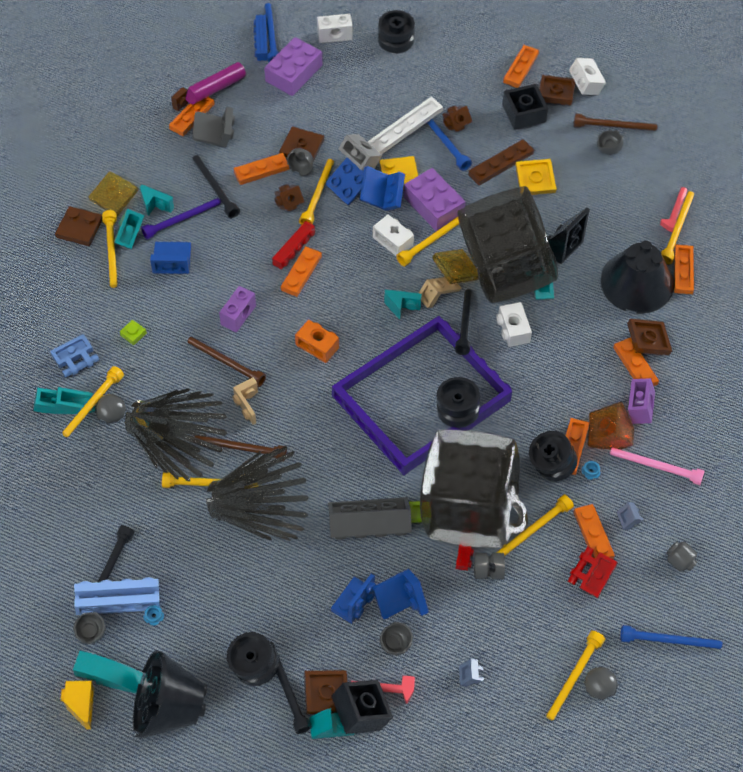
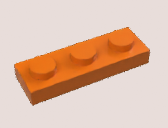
M523 45L506 73L503 83L519 88L538 57L539 50Z
M207 97L195 104H189L169 124V129L184 137L193 127L195 112L207 113L213 107L214 99Z
M280 153L235 167L234 174L239 184L242 185L289 170V165L284 154Z
M675 244L674 293L693 295V246Z
M305 246L282 283L281 291L298 297L320 261L322 252Z
M631 337L614 344L615 352L633 379L651 378L653 386L658 385L659 380L643 355L635 353Z
M570 418L566 437L571 442L578 456L577 466L572 473L576 475L590 422Z
M590 504L575 508L573 513L587 546L594 549L591 556L596 559L599 552L614 559L615 554L594 505Z

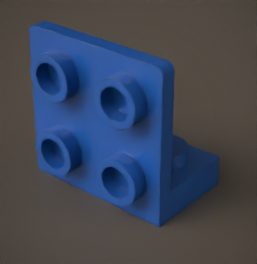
M347 157L325 184L347 205H350L361 192L364 170L359 169Z
M369 166L364 167L360 200L385 211L401 208L405 174L397 172L388 175Z
M155 242L154 255H151L150 258L152 273L189 274L191 242Z
M410 569L373 586L383 619H387L410 606L413 610H417L421 616L429 613L421 583Z
M370 574L365 582L353 577L331 607V612L351 624L355 619H359L364 612L366 603H371L375 597L373 586L376 585L375 575Z

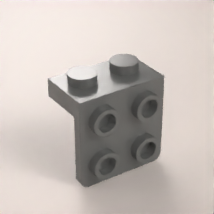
M226 107L222 117L195 112L192 139L226 148L229 139H232L234 135V129H232L235 122L233 108Z

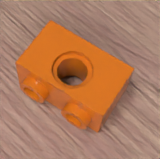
M309 319L295 334L296 346L325 363L339 349V337L334 332L327 331L319 323H314Z

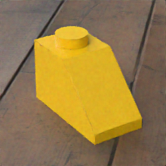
M66 681L65 689L61 690V701L65 703L67 710L87 730H91L94 699L92 681Z

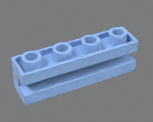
M146 577L142 580L123 579L113 582L111 580H103L97 583L83 581L79 584H74L76 615L97 612L98 614L145 611L151 605L160 607L158 579Z

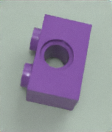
M238 286L219 312L221 325L237 333L256 307L255 293Z
M651 378L632 379L628 405L632 424L652 423L655 390Z

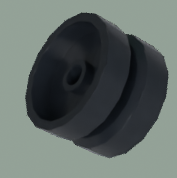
M400 10L384 13L378 22V42L380 47L390 53H403L409 50L414 43L415 22L413 17L409 13Z
M454 377L443 381L436 393L437 413L440 420L446 425L456 428L466 427L474 423L480 412V392L477 385L463 377Z
M546 431L539 434L533 439L529 447L531 463L538 473L549 481L566 479L574 472L577 466L578 456L576 450L571 445L569 439L558 431Z
M245 632L237 636L229 645L226 658L229 668L244 684L260 686L269 682L275 676L279 668V657L275 648L264 635L257 632Z

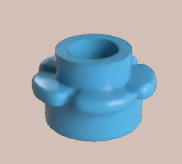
M595 461L586 462L581 469L582 474L589 480L596 479L601 474L600 466Z
M151 605L146 608L143 618L146 623L155 626L163 620L164 613L160 607Z

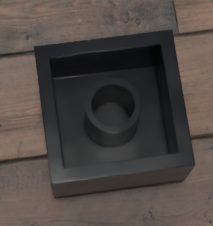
M537 84L504 91L502 105L514 130L546 123L548 107Z
M379 680L343 682L331 695L345 734L381 731L393 718Z

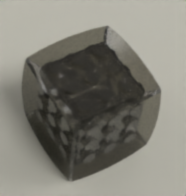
M527 186L487 196L458 210V220L466 246L474 262L481 288L490 303L530 293L558 279L557 262L548 243L541 215Z
M437 430L435 432L425 462L420 494L421 520L428 538L470 547L504 548L509 541L510 535H516L525 530L528 524V514L524 504L518 498L520 458L514 439L470 430ZM512 506L518 513V521L515 524L509 523Z

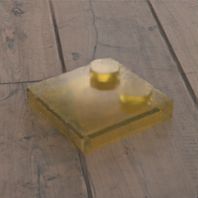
M109 171L88 198L91 202L105 210L115 211L118 216L139 190L137 186Z
M463 249L436 252L432 257L450 284L475 281L481 276Z

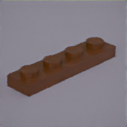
M522 139L470 169L468 175L480 186L516 165V162L523 161L533 155L534 149Z

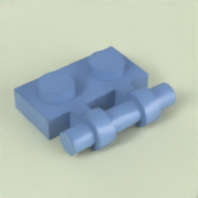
M84 334L50 351L52 358L59 368L67 365L68 368L62 371L65 378L70 375L74 376L78 374V371L86 367L90 368L94 366L93 363L99 361L97 354L91 357L88 355L93 352V348ZM80 358L83 359V361L74 365V361Z

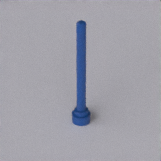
M266 3L265 13L270 52L267 55L269 63L279 52L276 48L271 4Z
M433 119L429 120L427 124L456 158V165L461 171L469 169L472 165L469 157L462 155Z
M622 625L621 642L630 643V641L638 639L717 649L722 648L721 640L635 631L634 628L627 625Z

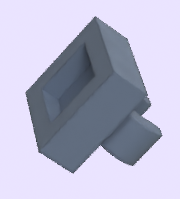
M634 502L626 503L616 512L623 530H629L644 520L643 517H640V510L636 508Z
M469 659L459 665L460 686L468 687L473 683L479 684L484 681V678L479 677V672L483 671V667L478 666V660Z

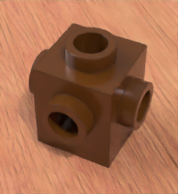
M457 105L447 108V112L442 114L445 127L448 130H455V132L465 129V125L473 122L467 106L457 107Z
M289 184L280 186L279 190L274 192L276 196L274 197L275 203L280 209L292 211L297 208L296 205L305 202L299 185L293 184L289 186Z

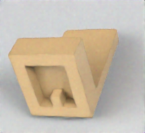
M453 277L427 279L419 293L422 294L421 301L427 308H433L441 294L458 292L461 290V287Z
M253 377L233 387L234 395L232 396L236 406L240 405L244 418L250 420L252 425L256 424V415L246 399H250L258 393L257 382Z

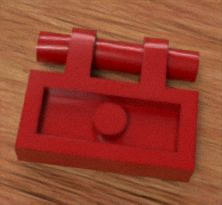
M587 546L584 553L581 552L580 560L576 567L570 571L569 574L571 576L567 582L575 585L578 579L582 580L583 582L579 588L598 599L618 562L599 552L596 559L591 557L594 549ZM588 563L592 566L586 575L582 571Z

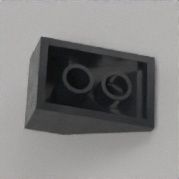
M588 207L570 218L563 225L561 224L556 232L545 240L544 244L545 247H549L550 257L560 264L584 241L590 211Z

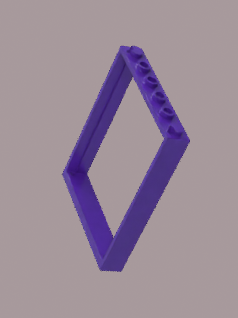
M437 316L332 386V397L403 476L511 402L513 391L510 385L504 383L495 370H491L482 357L480 358L475 353L473 347L470 346V352L462 356L499 394L480 407L479 416L474 423L466 427L449 428L406 458L346 392L437 330L455 348V343L460 339V334L455 333L450 324L440 316Z

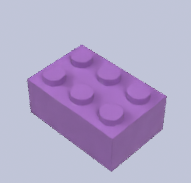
M294 37L264 67L265 82L293 96L321 68L322 51Z
M433 168L404 184V199L435 231H438L450 221L465 213L466 201Z

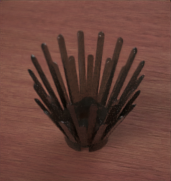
M184 389L180 391L175 390L150 400H137L131 405V407H134L132 413L127 412L125 428L128 433L132 434V437H135L156 468L159 465L165 473L170 472L179 480L178 475L174 472L176 471L186 481L190 482V478L158 448L160 447L198 477L203 476L199 470L191 465L189 459L168 444L209 467L214 466L212 461L198 454L200 452L198 447L181 439L216 452H222V447L193 436L205 437L206 434L204 432L225 436L227 434L226 430L183 421L205 423L208 422V418L226 419L227 416L218 413L170 411L222 405L221 401L172 404L211 397L214 395L213 393L201 394L202 391L180 395L190 390Z
M287 446L281 449L277 448L271 453H266L257 458L261 454L260 451L222 479L212 481L207 488V492H212V498H206L210 516L213 519L218 518L216 521L224 520L263 539L272 540L270 536L259 531L290 541L288 537L298 539L294 534L261 524L298 531L304 530L302 526L285 523L278 519L249 514L258 513L302 518L308 516L306 512L285 510L286 507L284 505L256 504L308 500L307 495L268 497L283 495L285 490L278 488L303 484L306 482L305 478L254 487L280 479L282 473L301 467L302 464L298 462L268 472V468L292 457L295 452H289L270 461L274 456L285 451Z

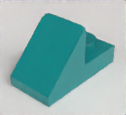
M141 184V197L147 216L151 214L155 207L170 213L173 211L174 202L172 196Z
M126 209L118 223L120 226L114 243L132 249L144 215Z
M385 289L384 303L398 319L401 317L402 308L408 310L421 309L422 294Z
M331 708L310 717L312 725L311 739L354 735V733L345 734L338 713L331 714Z

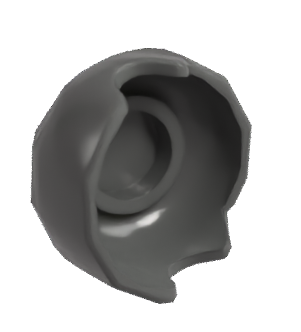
M618 130L604 131L597 139V147L602 153L607 155L618 153L624 143L623 135Z
M295 148L287 156V164L292 172L297 171L300 176H305L313 168V156L305 149Z
M105 395L97 402L96 416L99 420L102 419L108 424L118 422L124 417L126 405L116 395Z
M97 612L83 613L77 618L73 630L75 637L80 642L94 644L104 636L106 626L104 619Z
M393 622L383 629L379 641L382 649L387 654L398 656L405 653L411 647L413 635L411 629L406 624Z
M596 667L590 670L584 681L586 691L592 697L601 700L614 696L618 688L615 674L610 669L604 667Z

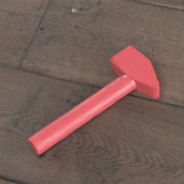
M684 187L679 191L670 218L661 219L660 225L669 232H673L686 196L687 189Z
M402 676V685L380 683L383 692L401 693L405 703H408L414 693L415 677Z

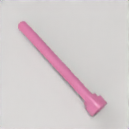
M611 448L610 451L612 456L690 478L689 480L693 481V484L699 486L705 472L698 468L697 470L692 469V471L616 448Z

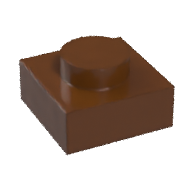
M184 87L171 97L172 107L177 112L188 104L186 100L188 90Z

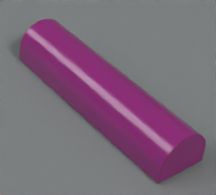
M237 62L188 87L186 100L190 104H195L245 78L246 71L243 65Z

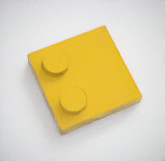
M414 156L379 161L380 170L385 174L404 173V184L418 176Z
M551 159L516 162L515 166L521 196L556 193Z

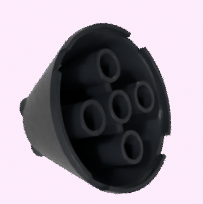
M649 241L635 243L613 257L604 266L601 274V288L606 298L617 308L624 311L626 309L637 311L636 314L659 310L668 303L674 290V278L661 252Z
M154 651L143 668L142 673H146L143 684H138L135 696L133 730L138 732L136 734L138 738H146L196 725L199 716L203 717L206 710V704L203 703L207 692V684L199 681L162 651Z

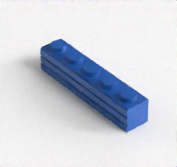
M255 15L254 26L256 27H254V33L256 35H254V41L256 42H254V46L257 49L255 50V57H257V61H267L266 15Z

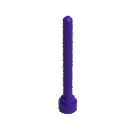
M216 198L156 225H144L141 227L142 234L146 240H149L160 230L220 205L221 200Z

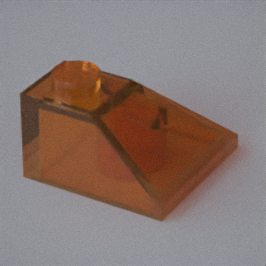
M622 402L589 413L588 447L608 450L616 448L621 450L633 446L634 427Z

